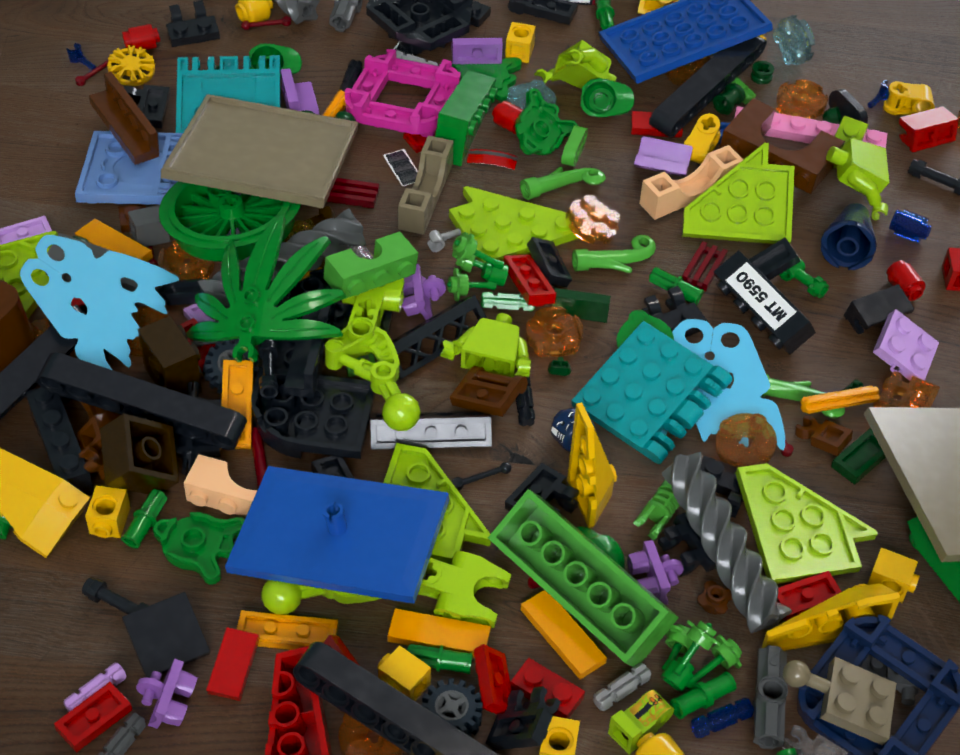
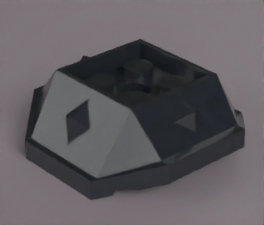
M369 0L366 6V15L383 28L389 38L397 40L416 56L426 50L431 51L438 47L444 48L446 43L452 41V38H459L469 33L473 0Z

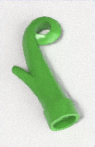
M559 167L543 177H530L521 180L520 190L526 200L540 197L543 193L582 180L589 185H599L605 181L606 176L602 171L595 168H580L563 172V168Z
M640 234L632 239V250L588 251V249H574L572 252L574 271H588L589 268H603L631 273L632 268L624 264L650 258L656 250V245L651 237Z
M766 374L770 388L760 397L771 396L800 401L803 397L824 394L825 392L810 388V381H783L770 378ZM845 407L822 411L821 413L829 418H840L845 413Z

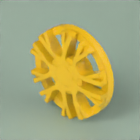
M128 45V48H117V50L113 51V54L109 55L107 69L108 72L114 74L120 84L138 86L145 84L153 77L155 62L153 56H150L146 49H142V47L137 49L134 45L132 47ZM141 70H146L150 72L146 75ZM123 76H129L130 80L123 79Z

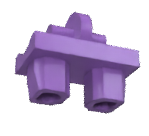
M417 264L415 274L404 278V296L414 294L403 300L402 307L406 315L409 317L421 313L425 320L433 316L431 300L437 301L445 293V282L440 278H436L435 275H430L428 279L421 276L420 266Z
M653 540L644 541L643 550L629 554L627 559L630 574L636 575L646 572L648 577L638 579L637 581L664 605H668L669 601L666 594L671 590V586L679 583L678 576L684 571L682 562L677 559L671 560L668 554L659 557Z
M173 660L171 669L167 671L163 683L160 681L162 674L158 671H153L150 678L144 677L138 680L136 689L143 695L142 704L150 706L153 699H157L148 726L158 729L161 722L175 726L181 725L188 705L172 700V695L176 693L190 698L198 677L182 670L183 661Z

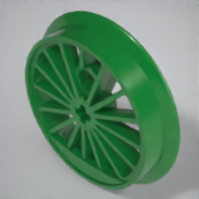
M178 181L163 197L159 207V219L164 230L175 239L178 246L194 257L222 262L225 248L228 242L232 240L235 243L239 260H243L251 255L262 233L279 215H284L286 218L283 241L293 229L295 216L301 204L243 193L239 196L232 191ZM236 228L241 232L240 234H236Z

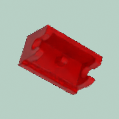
M943 106L900 117L899 124L906 130L907 135L903 133L899 134V137L910 148L911 152L956 141L959 118Z

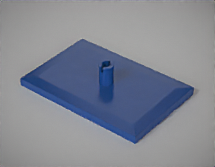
M679 0L599 32V37L635 83L638 84L773 30L772 22L750 0Z
M268 466L225 564L226 571L230 574L415 604L450 500L449 493Z

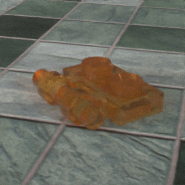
M892 372L891 376L886 378L882 385L883 391L879 395V400L873 402V407L931 408L940 387L915 376H912L910 382L906 383L902 381L903 376L901 373ZM898 394L902 396V398L899 401L894 399L893 396Z

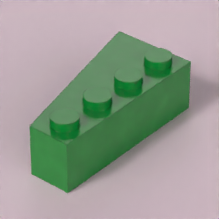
M467 70L439 112L435 137L454 141L453 165L462 166L485 114H488L491 103H494L496 100L498 88H495L496 78Z

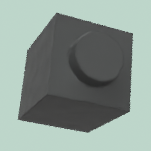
M160 205L128 212L130 234L134 241L145 247L170 242V235L164 230L159 219Z

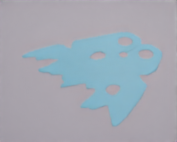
M56 235L43 236L35 248L38 259H28L20 270V277L24 286L60 336L67 339H78L74 348L78 359L112 370L105 359V349L129 368L131 366L129 358L131 350L127 339L133 340L135 337H139L137 329L140 328L131 316L132 313L138 312L135 303L140 302L160 313L167 314L165 300L155 290V287L177 282L179 278L161 267L126 254L109 250L103 256L96 259L92 250L80 241ZM50 245H57L63 249L65 257L62 261H55L49 257L47 248ZM41 269L46 272L49 277L48 284L39 286L33 282L31 278L32 271ZM63 273L71 276L70 282H65L62 279ZM125 277L135 281L138 287L133 292L124 289L121 285V278ZM73 298H80L87 307L86 315L76 311L71 306Z
M686 319L682 321L672 331L674 341L713 366H720L727 372L732 373L734 377L731 388L722 389L723 392L717 398L700 388L698 389L711 402V406L703 410L704 414L696 422L703 442L708 439L710 434H717L720 430H723L730 439H735L741 446L748 447L749 420H752L760 428L765 440L773 438L779 449L784 450L785 432L779 408L772 400L760 397L768 391L770 383L748 331L738 324L721 323L713 329L705 320ZM690 328H698L703 333V339L698 343H690L685 338L686 331ZM727 332L737 334L740 340L739 344L733 348L725 347L721 342L722 335ZM713 352L715 354V358L713 360H707L705 358V353ZM663 429L661 432L666 435L668 431Z

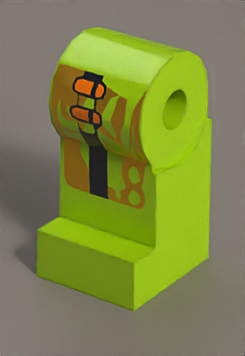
M650 690L624 712L620 710L611 717L608 734L630 755L638 748L636 744L640 738L647 733L652 732L655 734L658 732V729L671 718L674 708L656 690Z

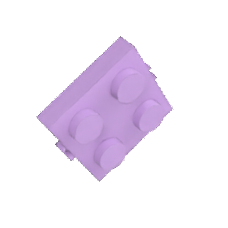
M895 309L888 314L873 353L891 366L890 370L892 373L902 374L918 386L925 381L939 342Z

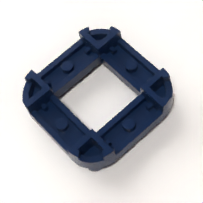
M880 614L878 617L864 616L849 619L844 624L842 632L810 672L827 679L829 663L834 657L860 667L870 654L926 692L895 735L891 736L884 745H880L820 719L824 693L806 685L799 687L797 712L809 728L847 755H926L960 708L959 667L951 659H948L947 662L943 661L890 625L891 619Z

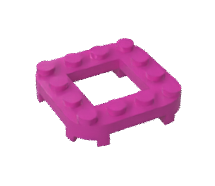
M387 49V54L373 58L370 54L364 59L365 68L352 89H345L346 112L352 114L356 122L402 133L420 134L423 137L433 136L437 128L439 112L461 81V72L453 68L452 62L446 59L442 60L440 66L398 59L394 49ZM388 80L431 89L423 103L419 102L415 109L376 102Z

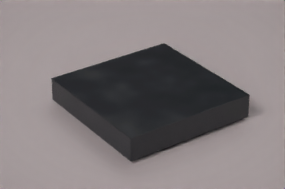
M185 592L122 617L145 677L150 678L153 671H158L161 674L171 669L174 659L183 661V665L210 654L207 642Z

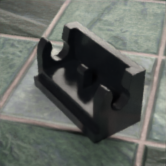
M898 284L853 300L843 316L846 320L848 319L857 334H862L864 329H869L873 325L886 321L888 314L893 310L897 309L906 316L905 314L913 312L914 307Z

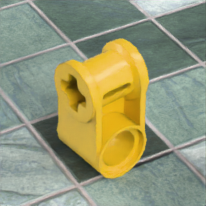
M900 81L892 82L889 85V96L883 103L884 110L892 115H911L935 108L932 90L928 85L910 84Z
M708 113L700 116L691 134L685 140L684 145H689L693 148L690 161L702 164L706 155L714 151L720 140V120L716 115Z

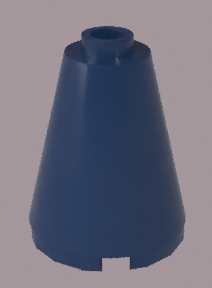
M859 203L847 205L824 231L821 238V252L825 260L834 267H847L848 270L865 267L872 261L877 247L870 213L864 205Z

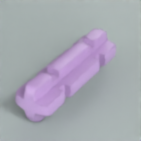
M113 663L105 669L106 673L104 675L99 673L80 687L78 694L74 692L64 699L63 702L67 711L70 712L107 683L111 682L117 686L124 681L127 676L121 665Z

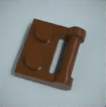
M473 366L451 394L450 400L452 406L503 417L519 393L523 394L526 391L528 381L525 376L515 375L511 377L485 371L483 367Z

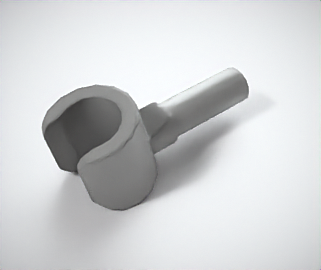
M457 228L441 234L437 230L431 231L429 233L430 240L427 242L432 252L442 250L445 246L444 241L460 235L461 230Z

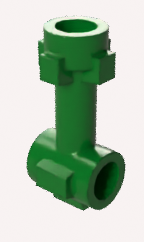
M801 259V262L779 274L784 281H790L795 278L808 287L807 292L813 297L822 298L829 289V285L820 276L813 278L805 272V263Z

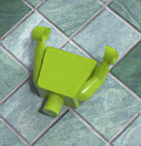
M583 40L559 54L555 68L550 69L549 72H546L544 69H538L534 73L535 76H540L543 81H535L537 87L544 86L549 80L552 82L562 80L582 89L591 79L600 78L616 82L617 77L609 73L611 59Z
M853 138L849 139L841 149L832 146L827 152L826 160L837 165L838 180L866 195L869 205L873 206L871 213L873 220H879L880 214L878 212H883L887 216L888 205L881 203L882 198L880 195L883 189L890 183L886 148Z
M499 313L495 320L481 318L475 327H470L457 340L452 342L448 340L443 341L444 349L440 356L453 361L455 355L461 354V368L470 370L473 366L483 367L485 371L506 376L530 377L531 360H529L526 340L519 337L520 328L512 324V318L508 314Z

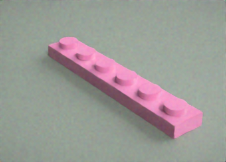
M736 107L735 117L744 107ZM775 112L771 128L764 136L810 144L821 130L835 136L840 124ZM867 129L862 141L886 148L888 133Z

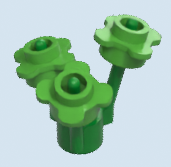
M466 232L459 235L453 243L452 256L457 259L455 265L460 266V269L454 268L453 276H449L447 286L448 292L453 293L455 301H459L460 296H467L469 288H487L495 291L496 286L502 287L505 284L509 271V266L505 265L503 261L496 260L477 250L478 242L474 239V235L471 233L468 235ZM476 256H477L478 258H480V259H482V260H484V261H486V262L483 263V262L477 261V260H475V258H476ZM473 266L481 268V278L485 279L486 282H469L468 275L461 274L462 270L470 273Z
M688 620L687 624L691 626V629L677 624L672 625L665 634L667 636L665 643L672 648V651L661 668L663 673L660 677L679 692H683L686 687L692 690L694 684L719 664L726 669L731 668L733 665L738 669L742 666L739 660L742 652L738 644L730 638L725 640L720 634L715 639L714 636L717 631L712 628L711 623L706 624L700 620L695 625ZM700 646L708 651L711 648L715 658L693 675L692 672L695 670V667L689 661ZM679 652L685 653L683 658L680 656L677 658Z

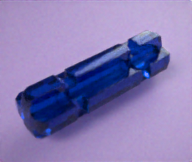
M742 698L734 701L735 705L730 703L708 712L707 717L701 715L692 719L690 728L696 738H702L710 735L709 731L717 732L738 723L737 719L743 721L752 717L754 707L750 700Z

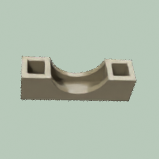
M428 135L421 151L415 183L412 189L405 188L398 205L399 230L425 234L453 165V140Z

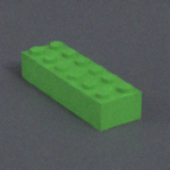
M529 489L488 537L493 544L603 644L630 666L634 667L638 663H642L679 618L547 501Z

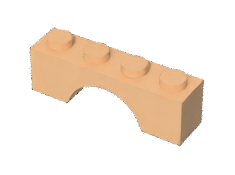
M727 145L708 153L702 164L685 178L672 180L665 171L652 176L642 182L639 204L656 220L688 206L744 159Z
M198 454L184 481L187 501L196 506L218 509L229 515L236 514L246 517L257 493V490L243 488L231 479L226 461Z

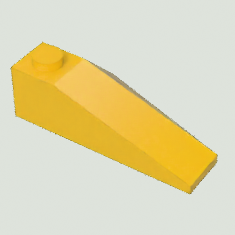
M581 402L576 404L567 482L569 486L579 490V495L575 499L578 502L588 528L595 526L612 496L613 485L617 481V475L614 466L609 464L595 428Z
M0 448V516L6 518L13 527L14 534L21 542L44 558H47L82 514L90 497L66 480Z
M880 583L855 585L768 630L762 648L771 645L778 646L785 651L832 643L842 632L844 624L852 617L855 619L864 616L878 617L880 614L892 620L900 601V595L898 592Z

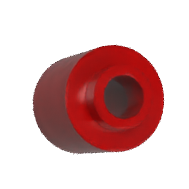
M151 24L127 28L128 31L122 32L125 48H128V45L130 47L134 45L137 49L142 47V49L150 50L157 48L156 43L160 42L157 27L152 28Z
M508 101L498 103L493 109V121L498 126L516 134L515 122L523 109Z
M900 260L893 263L887 269L886 273L889 283L892 286L899 284L909 301L917 300L923 295L926 284L910 263Z

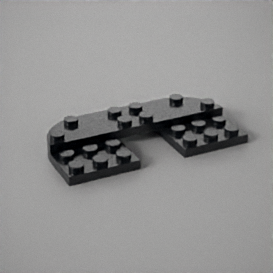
M324 268L309 272L310 277L298 282L276 307L297 295L326 289L329 285L323 278ZM342 300L336 302V313L332 326L343 330L348 325L354 305L343 304ZM384 310L380 328L389 335L394 312ZM275 340L278 350V357L274 360L275 376H277L279 383L278 394L270 399L261 396L259 378L263 376V366L258 369L252 391L251 402L254 425L263 441L274 450L286 456L301 459L303 452L361 459L375 398V392L372 391L370 382L322 375L325 365L324 356L314 398L285 395L284 383L296 340Z

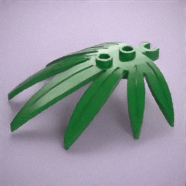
M279 215L265 229L252 250L244 275L242 291L238 253L235 243L230 240L225 248L221 264L222 284L230 307L226 309L218 299L210 294L197 293L195 296L197 306L208 317L218 321V323L211 321L200 322L187 331V338L199 342L239 339V343L232 352L233 358L237 362H241L243 354L249 351L248 358L252 362H256L258 350L255 348V345L263 343L266 339L309 340L342 337L343 333L341 330L330 324L316 320L295 319L346 298V294L340 289L309 291L297 295L276 307L331 243L329 238L323 236L298 250L282 266L269 288L277 263L286 222L284 215Z

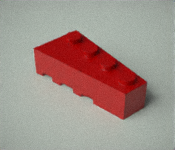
M309 646L276 653L271 693L273 698L271 711H269L268 743L265 746V755H332L323 700L320 696L301 685L293 675L294 666Z

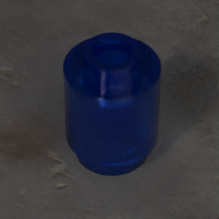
M897 209L889 229L893 230L894 234L920 243L921 239L927 240L932 225L928 224L929 218L906 209L904 211Z

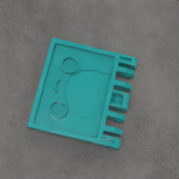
M265 55L259 56V69H250L251 59L249 56L243 57V69H239L238 56H220V70H215L214 56L208 57V70H199L200 60L198 57L192 58V70H189L188 57H178L176 133H184L208 94L281 108L280 55L269 56V69H266Z
M643 321L571 400L572 407L576 408V404L582 402L591 420L656 464H661L668 456L667 451L670 452L675 447L674 441L661 431L665 429L675 437L680 439L684 437L687 433L685 428L690 430L704 414L703 410L711 406L710 399L699 392L698 389L700 388L717 398L723 392L722 389H726L733 381V378L725 369L720 366H713Z

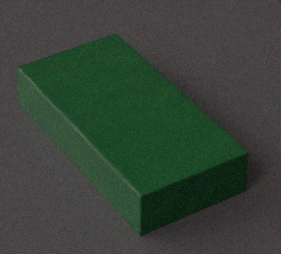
M559 288L554 289L556 300L555 304H552L551 315L607 323L611 296Z
M869 428L839 454L831 465V468L854 485L886 458L872 429Z

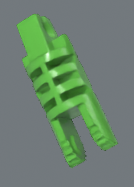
M666 480L663 481L654 496L633 522L638 528L648 518L656 524L648 534L652 540H656L680 506L674 497L672 486Z

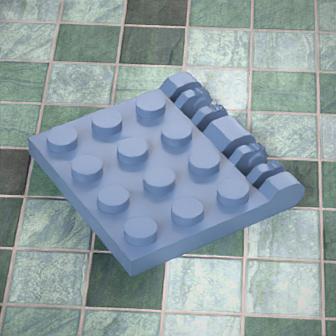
M94 131L76 188V202L89 204L160 205L168 190L178 182L161 178V169L183 133L157 132L159 157L135 165L111 131Z

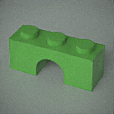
M399 231L375 240L373 259L360 258L351 248L325 257L323 278L332 289L342 290L346 294V298L415 274L418 252Z

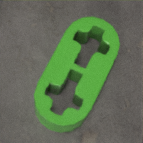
M577 125L573 127L563 150L561 164L571 167L576 166L587 140L588 128Z

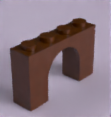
M753 98L724 129L719 149L729 145L745 159L762 144L768 143L763 136L771 128L775 108ZM821 130L807 147L800 150H783L769 144L768 164L795 166L794 186L812 194L836 165L826 160L828 150L832 146L841 149L845 141Z

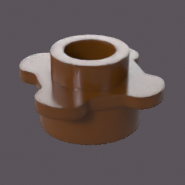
M714 581L705 582V590L702 594L698 595L697 603L710 614H725L728 609V602L733 600L731 591L728 588L724 589L722 586L717 585Z

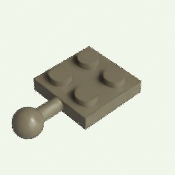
M834 657L829 663L827 679L811 673L806 663L800 660H792L784 666L783 678L789 686L799 688L806 685L824 693L820 719L880 745H884L889 740L897 683L837 657Z

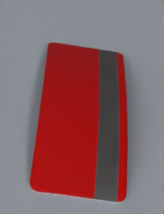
M471 149L469 150L467 163L491 164L515 170L518 157L501 151Z

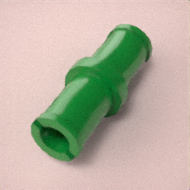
M725 671L706 683L700 681L694 684L692 690L671 699L670 705L674 708L673 714L678 719H683L700 708L707 709L713 706L715 700L737 689L736 682L733 676Z

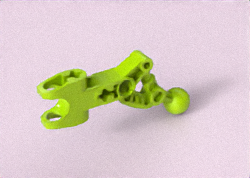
M404 278L343 299V304L354 305L348 325L341 330L343 333L342 337H333L325 344L326 367L331 370H338L344 365L353 369L355 375L369 381L372 391L382 395L385 400L382 409L384 422L391 429L397 431H407L414 427L421 414L418 401L409 394L401 393L396 384L399 378L400 365L398 354L387 332L380 328L384 310L401 311L404 300ZM372 352L378 362L374 364L364 358L360 360L356 358Z
M464 551L455 552L451 564L430 557L424 577L426 574H431L432 576H429L427 580H422L418 594L437 600L433 611L434 614L440 617L488 625L494 628L498 614L477 602L474 595L477 590L484 587L508 588L511 574L481 556ZM267 580L261 591V600L264 606L269 611L280 615H287L295 611L302 599L323 595L328 599H335L342 604L363 603L382 599Z

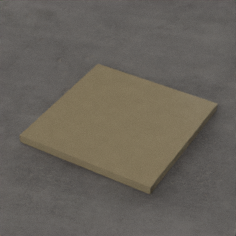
M208 94L163 165L161 178L324 208L358 131V122Z
M868 407L864 416L940 561L960 562V408Z

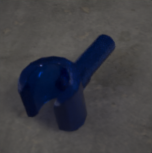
M74 44L75 50L66 48L70 62H81L91 70L97 67L83 55L80 44Z
M888 80L882 81L877 96L868 103L869 108H873L883 99H888Z

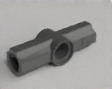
M334 0V8L329 18V24L339 32H344L345 29L350 28L355 13H360L363 0Z
M771 645L759 648L757 652L756 690L753 700V708L755 710L753 743L759 745L760 748L773 750L784 745L785 704L788 685L783 678V669L787 664V652L778 646ZM765 695H771L776 699L768 698Z

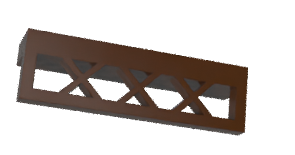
M112 72L105 73L106 90L89 95L91 106L135 165L159 157L157 131Z

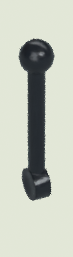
M503 462L500 467L465 479L456 477L452 480V483L459 491L463 489L464 485L501 472L508 474L512 467L510 463Z

